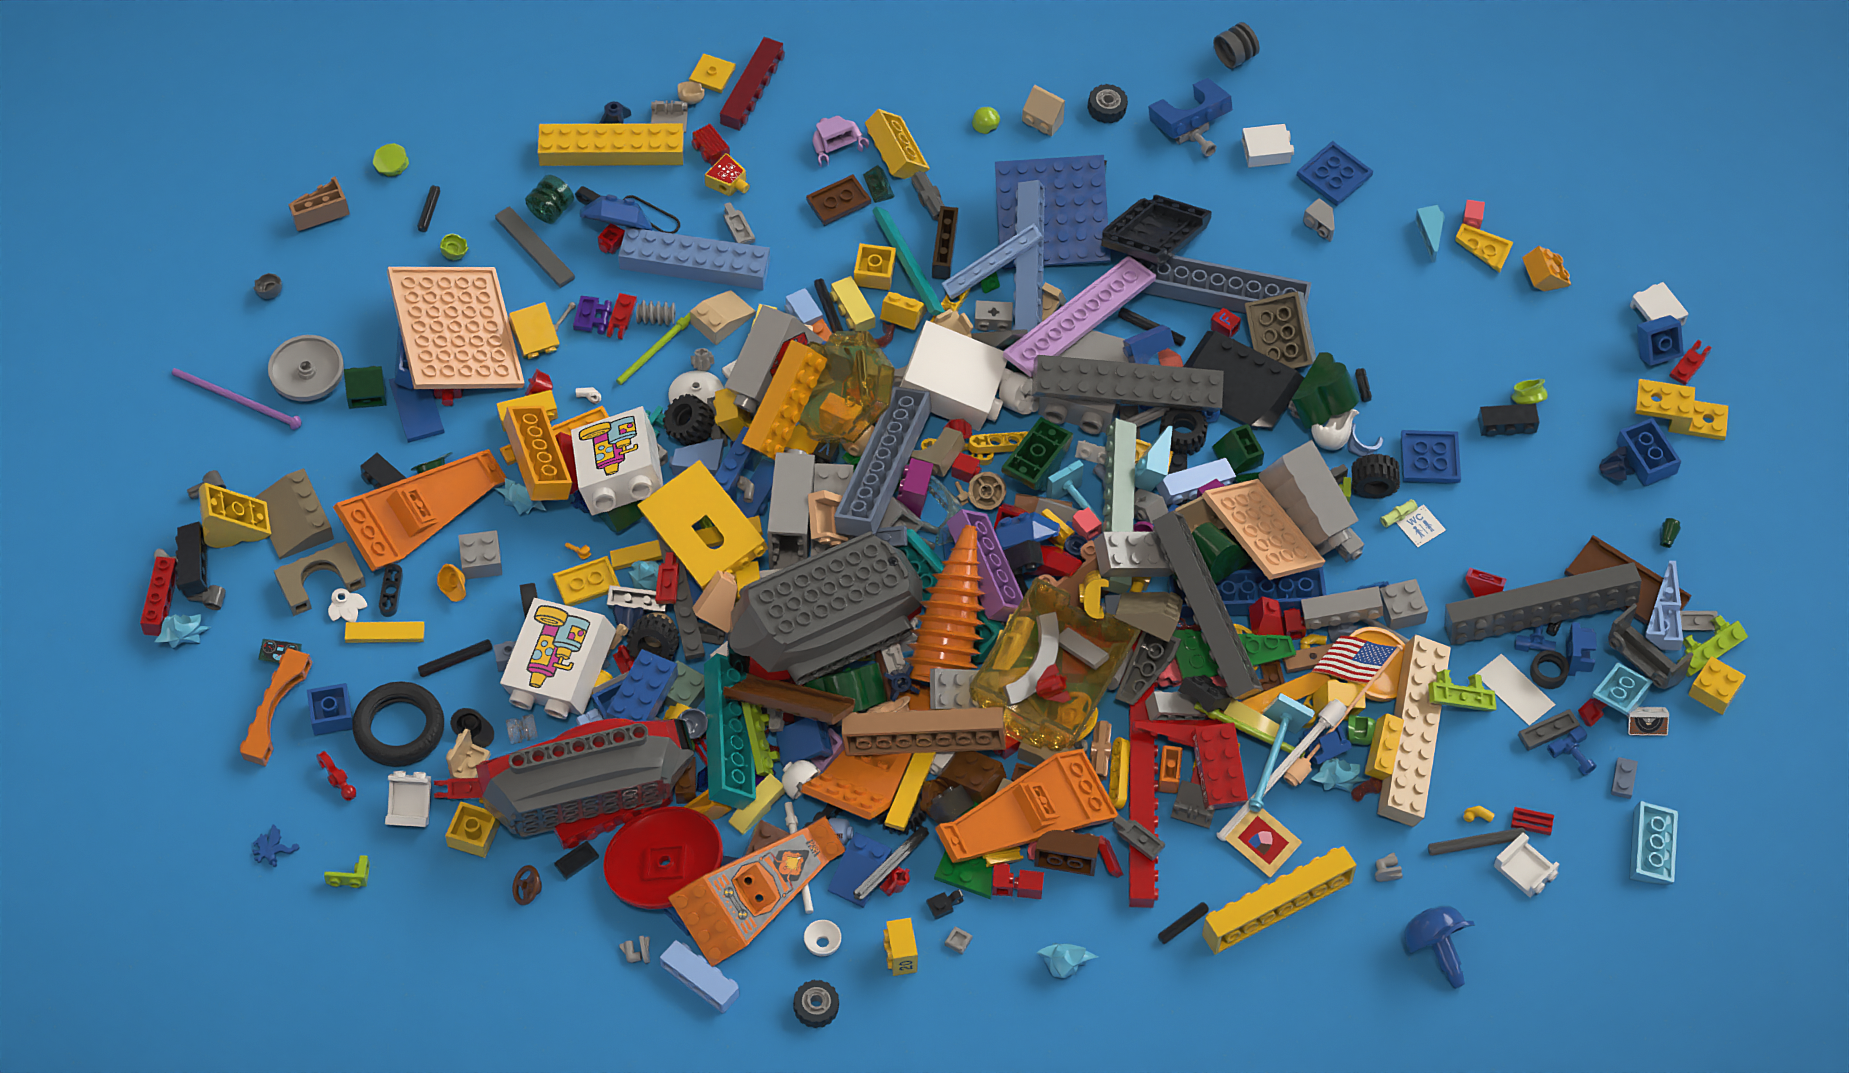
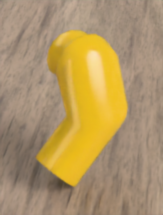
M1309 634L1301 638L1300 649L1310 648L1311 644L1326 645L1327 636Z

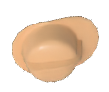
M904 696L896 699L895 702L888 701L877 704L866 713L910 711L908 706L910 697Z

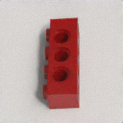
M156 556L140 621L144 635L159 636L163 621L169 615L176 579L178 578L176 558Z

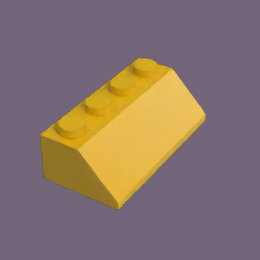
M878 109L865 122L868 129L867 132L873 138L874 145L880 151L881 157L887 164L892 176L906 179L912 177L916 172H927L930 169L901 116Z

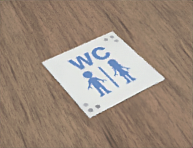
M1425 505L1420 506L1416 511L1405 516V519L1402 521H1396L1417 547L1446 531Z

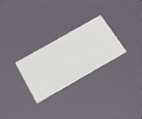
M1502 654L1476 673L1481 675L1482 681L1492 691H1495V694L1529 726L1556 705Z

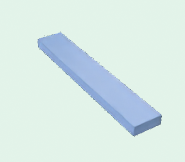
M1033 223L943 282L942 285L949 297L954 299L1043 241L1044 238Z

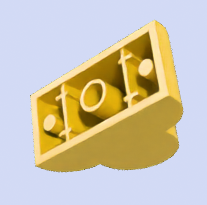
M208 483L200 486L198 492L204 541L208 546L225 548L234 546L240 541L254 542L271 535L267 503L265 501Z

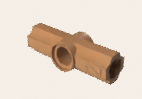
M1107 721L1096 722L1090 753L1091 765L1101 782L1107 780L1108 761H1110L1111 755L1110 737L1112 724Z

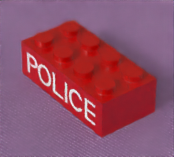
M1234 722L1195 727L1191 734L1205 810L1245 805L1248 801Z

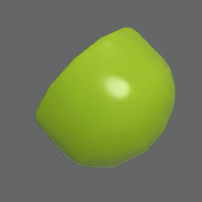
M981 107L973 115L972 126L976 131L988 134L992 129H997L1001 119L994 108Z
M453 233L445 235L440 242L441 253L447 259L454 261L464 257L469 248L467 247L466 239Z

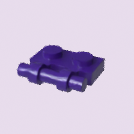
M580 296L573 329L592 332L593 326L598 327L597 333L604 334L605 329L608 328L609 322L607 320L612 312V302L606 300L604 305L599 304V298ZM596 313H601V318H595Z

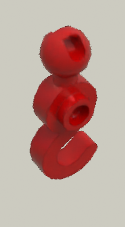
M325 751L317 754L316 757L322 769L325 767L329 774L327 778L333 787L341 788V795L345 800L354 799L356 797V788L346 783L348 777L343 769L339 770Z

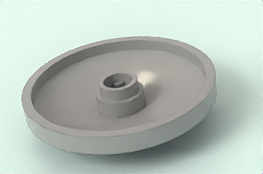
M301 335L285 341L273 352L268 364L269 378L275 390L282 396L296 401H311L329 394L339 384L344 373V361L339 348L330 340L317 335Z

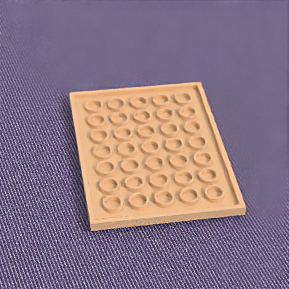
M388 267L387 276L414 389L523 388L525 383L495 267Z

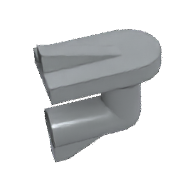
M1391 853L1385 858L1376 861L1378 871L1375 873V878L1377 881L1383 882L1403 878L1401 866L1386 868L1398 865L1395 853Z
M639 936L641 951L634 952L633 941L619 944L629 963L641 961L642 956L645 964L650 963L649 936Z

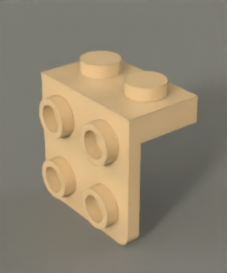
M1202 496L1175 509L1176 512L1183 514L1191 533L1198 526L1206 522H1210L1218 529H1224L1228 532L1225 524Z
M465 729L463 733L458 735L456 745L448 751L446 756L452 779L478 778L476 765L488 760L491 756L490 751L472 744L471 733L468 729Z

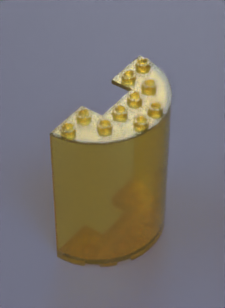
M1036 577L970 684L969 692L972 700L977 701L979 704V708L1003 707L1007 735L1031 747L1041 749L1044 746L1048 747L1051 751L1058 752L1062 751L1063 748L1070 749L1074 746L1138 638L1141 629L1114 618V614L1107 612L1104 615L1103 621L1100 618H1092L1081 608L1069 604L1071 594L1066 590L1057 588L1048 581ZM1056 612L1059 634L1069 627L1109 654V659L1095 670L1058 645L1055 664L1059 673L1056 675L1067 676L1068 679L1065 681L1067 688L1063 692L1068 690L1071 700L1064 703L1045 700L1035 692L1020 702L1008 705V697L1005 696L1003 686L1011 684L1029 670L1035 654L1038 652L1037 616Z

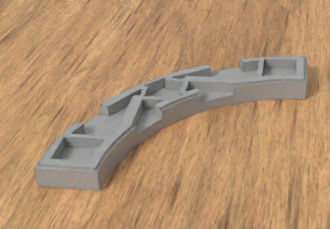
M1056 612L1036 617L1038 624V652L1035 654L1029 670L1013 683L1003 686L1008 705L1020 702L1035 693L1037 681L1045 669L1055 663L1059 645V628Z

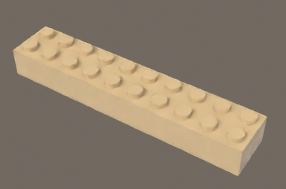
M1416 634L1405 644L1394 716L1404 719L1393 772L1391 776L1383 780L1378 807L1379 815L1412 827L1424 819L1442 704L1430 703L1428 683L1436 682L1437 672L1448 669L1451 647Z

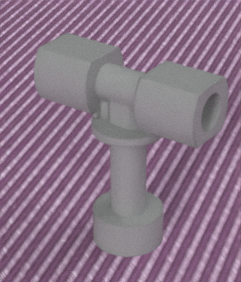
M1209 122L1174 138L1178 144L1189 139L1193 142L1197 141L1201 145V152L1205 156H1211L1217 148L1212 141H1206L1202 137V133L1209 130Z

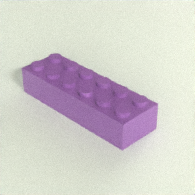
M961 509L946 523L955 543L965 524L975 526L976 531H978L977 561L981 563L977 565L978 575L984 578L978 581V589L985 593V595L979 596L978 599L986 609L984 614L988 619L1003 622L1008 621L1010 614L1023 616L1029 609L988 515Z

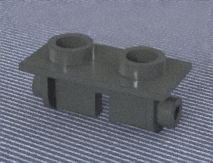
M698 622L703 642L723 645L725 639V632L711 624Z

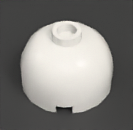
M798 760L794 764L789 762L783 768L785 772L782 776L784 791L793 800L794 798L797 799L803 794L801 792L802 785L820 775L821 771L809 761Z

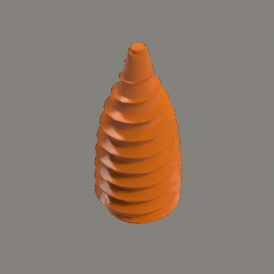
M965 524V527L962 528L954 548L951 549L952 552L948 560L941 562L945 566L942 572L932 574L938 580L935 587L925 588L932 594L930 599L919 602L926 608V611L922 615L914 616L922 623L920 628L910 630L918 636L915 643L906 644L914 650L912 657L903 658L904 661L913 666L909 675L911 679L930 683V669L933 668L961 670L978 668L971 663V656L981 654L973 648L974 641L983 639L975 633L976 626L984 625L983 622L977 619V612L986 609L978 604V597L985 595V593L978 589V581L984 578L978 575L977 565L981 563L977 561L978 531H976L975 526Z

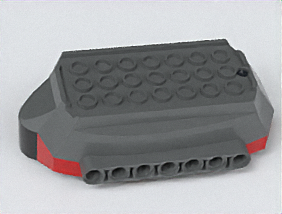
M869 531L742 587L739 591L741 598L731 611V630L728 634L727 644L728 662L734 669L740 672L751 673L767 681L792 678L796 685L807 683L909 637L912 634L910 630L914 629L910 621L915 618L914 616L919 615L922 609V604L919 603L922 601V580L901 550L893 547L887 541L881 540Z
M621 718L605 719L574 727L554 739L491 760L482 761L476 765V771L485 809L505 825L512 834L519 833L522 837L555 830L554 826L563 822L570 823L580 818H592L601 813H613L619 809L636 807L639 804L645 805L634 809L635 811L661 805L663 799L671 796L673 786L692 761L694 751L687 723L684 720L668 719L635 722Z

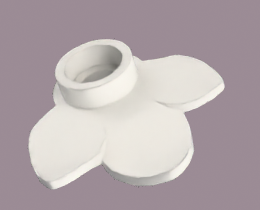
M339 588L332 593V603L328 608V614L332 621L342 617L348 622H356L358 609L366 608L367 603L361 595L349 593L348 590ZM344 595L345 599L339 600L338 596Z

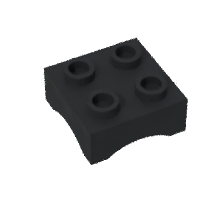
M1206 675L1185 677L1178 689L1180 693L1197 699L1202 708L1208 713L1217 708L1222 711L1226 710L1233 698L1228 695L1226 688L1215 685L1213 680Z

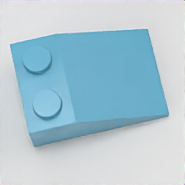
M1168 426L1151 443L1135 464V487L1151 492L1167 476L1172 426Z
M1617 663L1593 692L1592 696L1628 715L1636 710L1645 700L1652 681Z

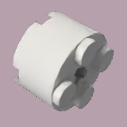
M1019 372L1011 373L1009 375L1011 377L1008 380H1004L1000 387L999 398L1003 401L1002 405L1021 414L1036 412L1039 409L1040 397L1032 396L1033 378Z

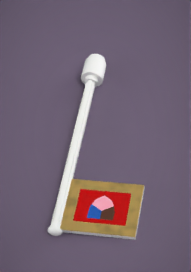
M1335 698L1318 714L1320 718L1318 720L1319 723L1273 772L1269 778L1264 795L1325 728H1333L1342 719L1347 707L1341 701ZM1248 800L1219 833L1217 832V838L1230 843L1271 878L1302 844V841L1263 808L1259 812L1250 810Z

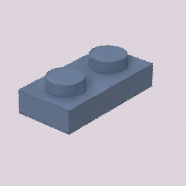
M1618 757L1611 795L1631 799L1638 761Z

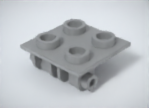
M657 100L651 102V124L683 123V131L686 133L687 102L675 101L673 103V100H671V103H668V100H666V103Z

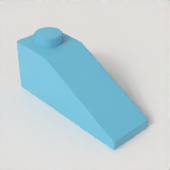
M1438 205L1419 208L1415 216V222L1432 262H1436L1442 225L1445 221L1444 213L1440 211Z

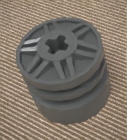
M1239 22L1232 26L1228 31H1224L1214 37L1213 40L1218 58L1226 67L1231 69L1242 64L1245 60L1256 56L1260 50L1257 36L1249 25L1244 22Z

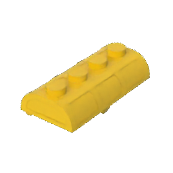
M1099 570L1087 573L1083 584H1079L1080 603H1084L1086 613L1096 619L1104 618L1103 607L1100 606L1101 587H1109V581L1101 578Z

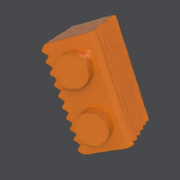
M1163 746L1158 786L1159 792L1175 794L1178 792L1183 751L1181 747Z

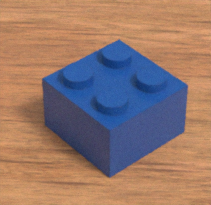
M1672 315L1637 325L1640 359L1650 366L1684 356L1681 322Z
M346 683L307 690L314 735L352 729L353 718Z

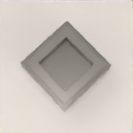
M954 927L945 941V946L963 955L973 936Z

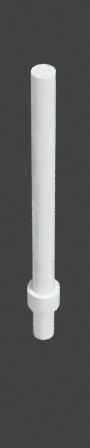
M787 802L784 804L787 816L785 821L790 834L798 831V819L794 815L792 802ZM807 883L801 892L805 913L811 914L814 911Z

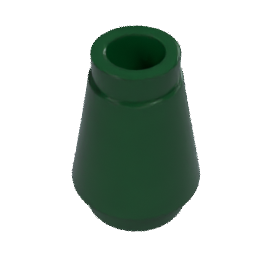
M1666 518L1665 522L1662 523L1661 546L1666 548L1672 547L1681 529L1678 520Z

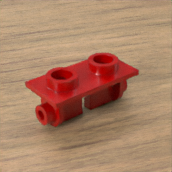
M620 645L617 648V653L613 654V658L621 674L630 671L635 662V657H630V650H627L625 645Z

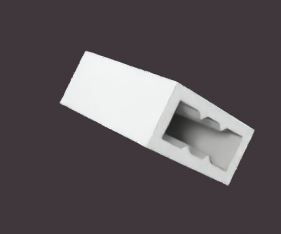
M1285 124L1243 128L1241 140L1248 168L1291 162V156L1294 155V147L1290 145V131L1286 130Z

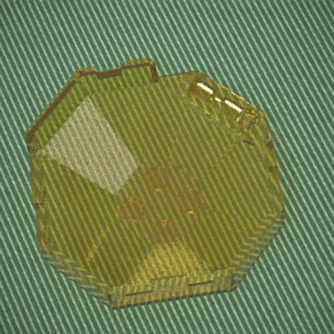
M836 331L829 336V340L824 345L814 341H810L806 345L827 358V361L798 422L806 428L810 439L822 443H855L890 407L895 368L869 331Z

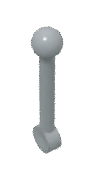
M574 302L569 303L568 309L564 312V314L561 316L558 322L553 325L555 332L558 331V326L562 323V321L565 319V317L568 315L571 309H574L576 307Z

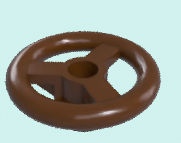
M523 866L514 878L512 887L513 897L520 905H528L541 891L542 884L539 873L534 866ZM525 872H531L527 879L521 880ZM519 886L523 890V899L519 895Z

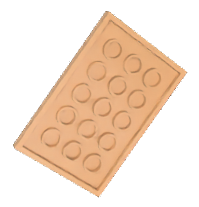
M1259 479L1210 489L1203 493L1202 497L1269 580L1322 567L1326 562Z

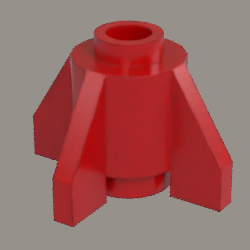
M1054 663L1045 669L1035 688L1039 697H1043L1045 700L1064 703L1071 700L1068 690L1063 692L1067 688L1065 681L1068 678L1066 675H1056L1059 673V670Z

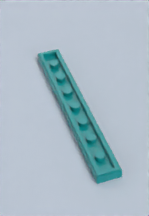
M876 206L872 210L891 246L896 248L899 260L928 311L934 316L942 314L945 310L889 212Z

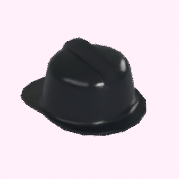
M462 708L453 713L450 725L457 735L468 729L471 733L472 744L485 748L492 743L494 739L493 726L479 711L471 708Z

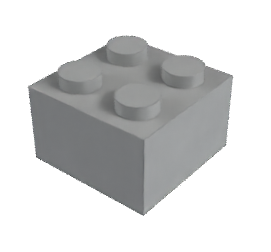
M497 530L458 535L462 572L465 580L503 575Z
M1416 579L1379 588L1383 605V617L1388 628L1397 630L1426 623L1429 611Z

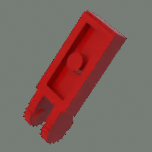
M619 293L609 321L608 337L613 335L615 328H619L618 339H623L637 303V296Z
M1697 340L1671 371L1670 377L1686 386L1702 366L1712 347L1708 345L1700 355L1696 351L1701 347L1702 341Z
M453 778L434 781L436 786L448 785V793H434V798H482L478 778Z

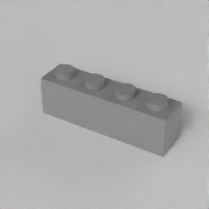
M1379 586L1301 600L1306 629H1318L1328 625L1336 626L1340 623L1358 622L1363 619H1376L1383 616Z

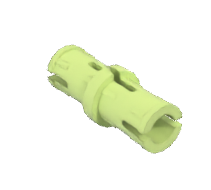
M1410 499L1403 505L1394 507L1391 512L1380 517V521L1387 528L1396 521L1405 519V516L1416 511L1418 506L1414 500Z

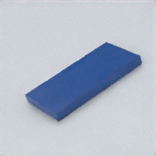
M394 378L389 379L408 442L445 433L431 389H414L413 387L411 390L394 383Z

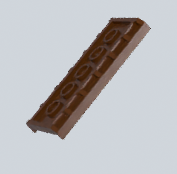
M1594 535L1591 536L1589 542L1564 572L1567 576H1574L1634 562L1642 580L1639 603H1636L1637 609L1634 617L1646 625H1649L1664 579ZM1679 588L1680 611H1683L1692 595ZM1623 606L1619 608L1626 611L1631 606Z
M747 673L746 679L731 688L724 687L723 696L727 699L730 698L743 703L746 702L758 705L759 707L794 714L795 716L811 718L815 721L819 720L832 725L851 714L855 707V699L780 680L767 681L751 673Z

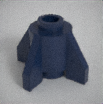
M610 102L604 106L605 113L599 124H624V119L631 116V110L619 102Z
M1619 447L1609 456L1603 458L1599 465L1600 472L1606 477L1619 482L1627 480V475L1634 474V469L1629 466V461L1626 457L1627 447Z
M615 604L613 606V615L616 625L624 624L628 628V632L625 635L628 637L635 622L647 613L643 612L644 608L642 607L631 608Z
M908 664L901 670L896 669L891 673L884 672L883 675L888 678V683L892 687L890 693L892 701L895 702L899 692H905L908 689L919 694L920 690L911 685V678L909 677L913 669L912 665Z

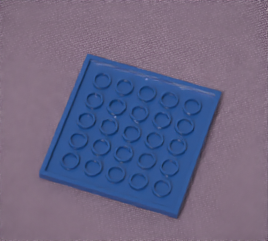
M1104 155L995 162L1000 245L1017 235L1015 231V223H1017L1015 208L1018 206L1016 198L1018 182L1039 180L1045 187L1043 266L1111 262L1110 248L1101 246L1103 229L1108 226ZM1014 259L1001 267V269L1016 268Z

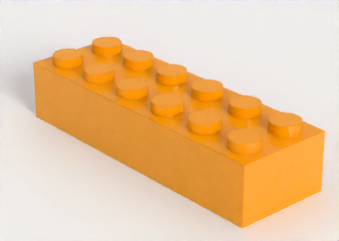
M791 340L742 444L774 461L776 453H784L787 442L791 438L797 422L800 420L801 413L809 401L813 388L816 386L817 380L825 368L827 358L810 347Z
M507 406L503 424L531 501L568 500L572 481L544 406Z

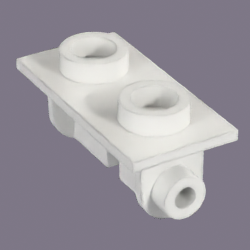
M1086 440L1083 442L1078 441L1075 457L1104 465L1107 451H1105V447L1088 443Z
M899 642L880 649L888 673L896 669L901 670L906 666Z

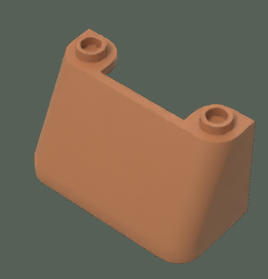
M1092 540L1081 547L1080 554L1085 562L1071 577L1064 576L1056 581L1050 575H1041L1032 581L1031 597L1033 602H1031V607L1039 615L1056 612L1058 621L1068 623L1085 611L1084 603H1080L1079 584H1083L1087 573L1099 570L1095 545ZM1102 587L1100 599L1109 593V591L1103 590Z

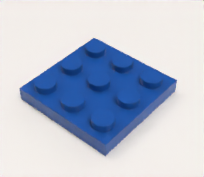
M1334 141L1330 142L1297 171L1299 178L1337 206L1373 175V170Z
M1401 431L1403 482H1461L1458 432Z

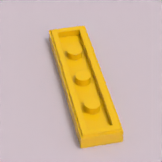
M346 622L345 643L424 642L425 623Z

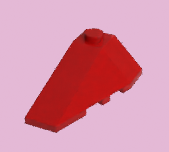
M1041 545L1044 565L1037 567L1035 571L1025 572L1024 575L1071 577L1083 563L1057 546Z

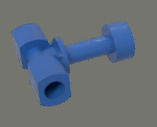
M1548 623L1535 627L1534 633L1529 637L1517 635L1515 650L1528 652L1530 648L1540 650V652L1546 650L1555 651L1556 642L1545 640V637L1542 635L1543 627L1547 626Z
M1582 726L1570 731L1567 738L1563 740L1559 738L1548 745L1547 750L1553 758L1564 752L1566 754L1572 753L1581 764L1579 770L1584 775L1590 774L1597 767L1592 759L1587 760L1578 749L1579 743L1587 738V733Z

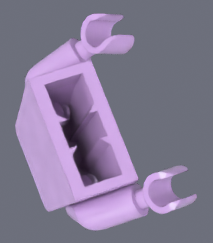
M835 116L830 119L822 118L816 124L817 131L814 132L812 142L816 154H819L818 165L822 167V160L827 161V165H829V157L824 152L828 153L857 140V149L859 151H863L862 145H865L868 149L869 141L861 137L862 133L854 121Z

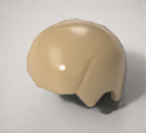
M681 82L678 84L677 92L681 101L691 105L702 101L704 89L702 90L700 83Z

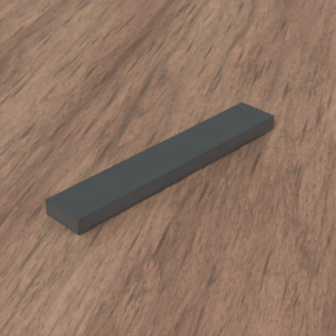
M510 206L495 215V219L560 288L575 279V275Z

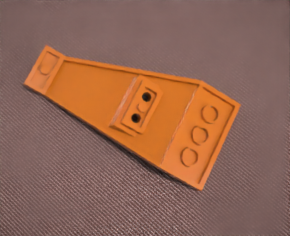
M912 680L911 685L920 690L919 694L910 689L905 692H899L897 699L904 696L910 697L908 702L910 710H931L930 687L921 685L919 681ZM844 749L823 773L803 784L801 792L871 820L890 808L913 753L846 756Z
M1078 749L1054 754L955 821L939 824L935 830L951 861L956 863L1037 841L1044 833L1051 830L1073 831L1091 825L1111 822L1118 816V813L1084 750Z

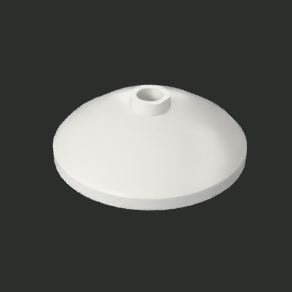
M689 371L681 374L672 382L668 394L669 402L672 404L675 398L678 399L680 395L693 394L707 404V398L714 397L715 391L722 390L724 387L721 381L709 372Z

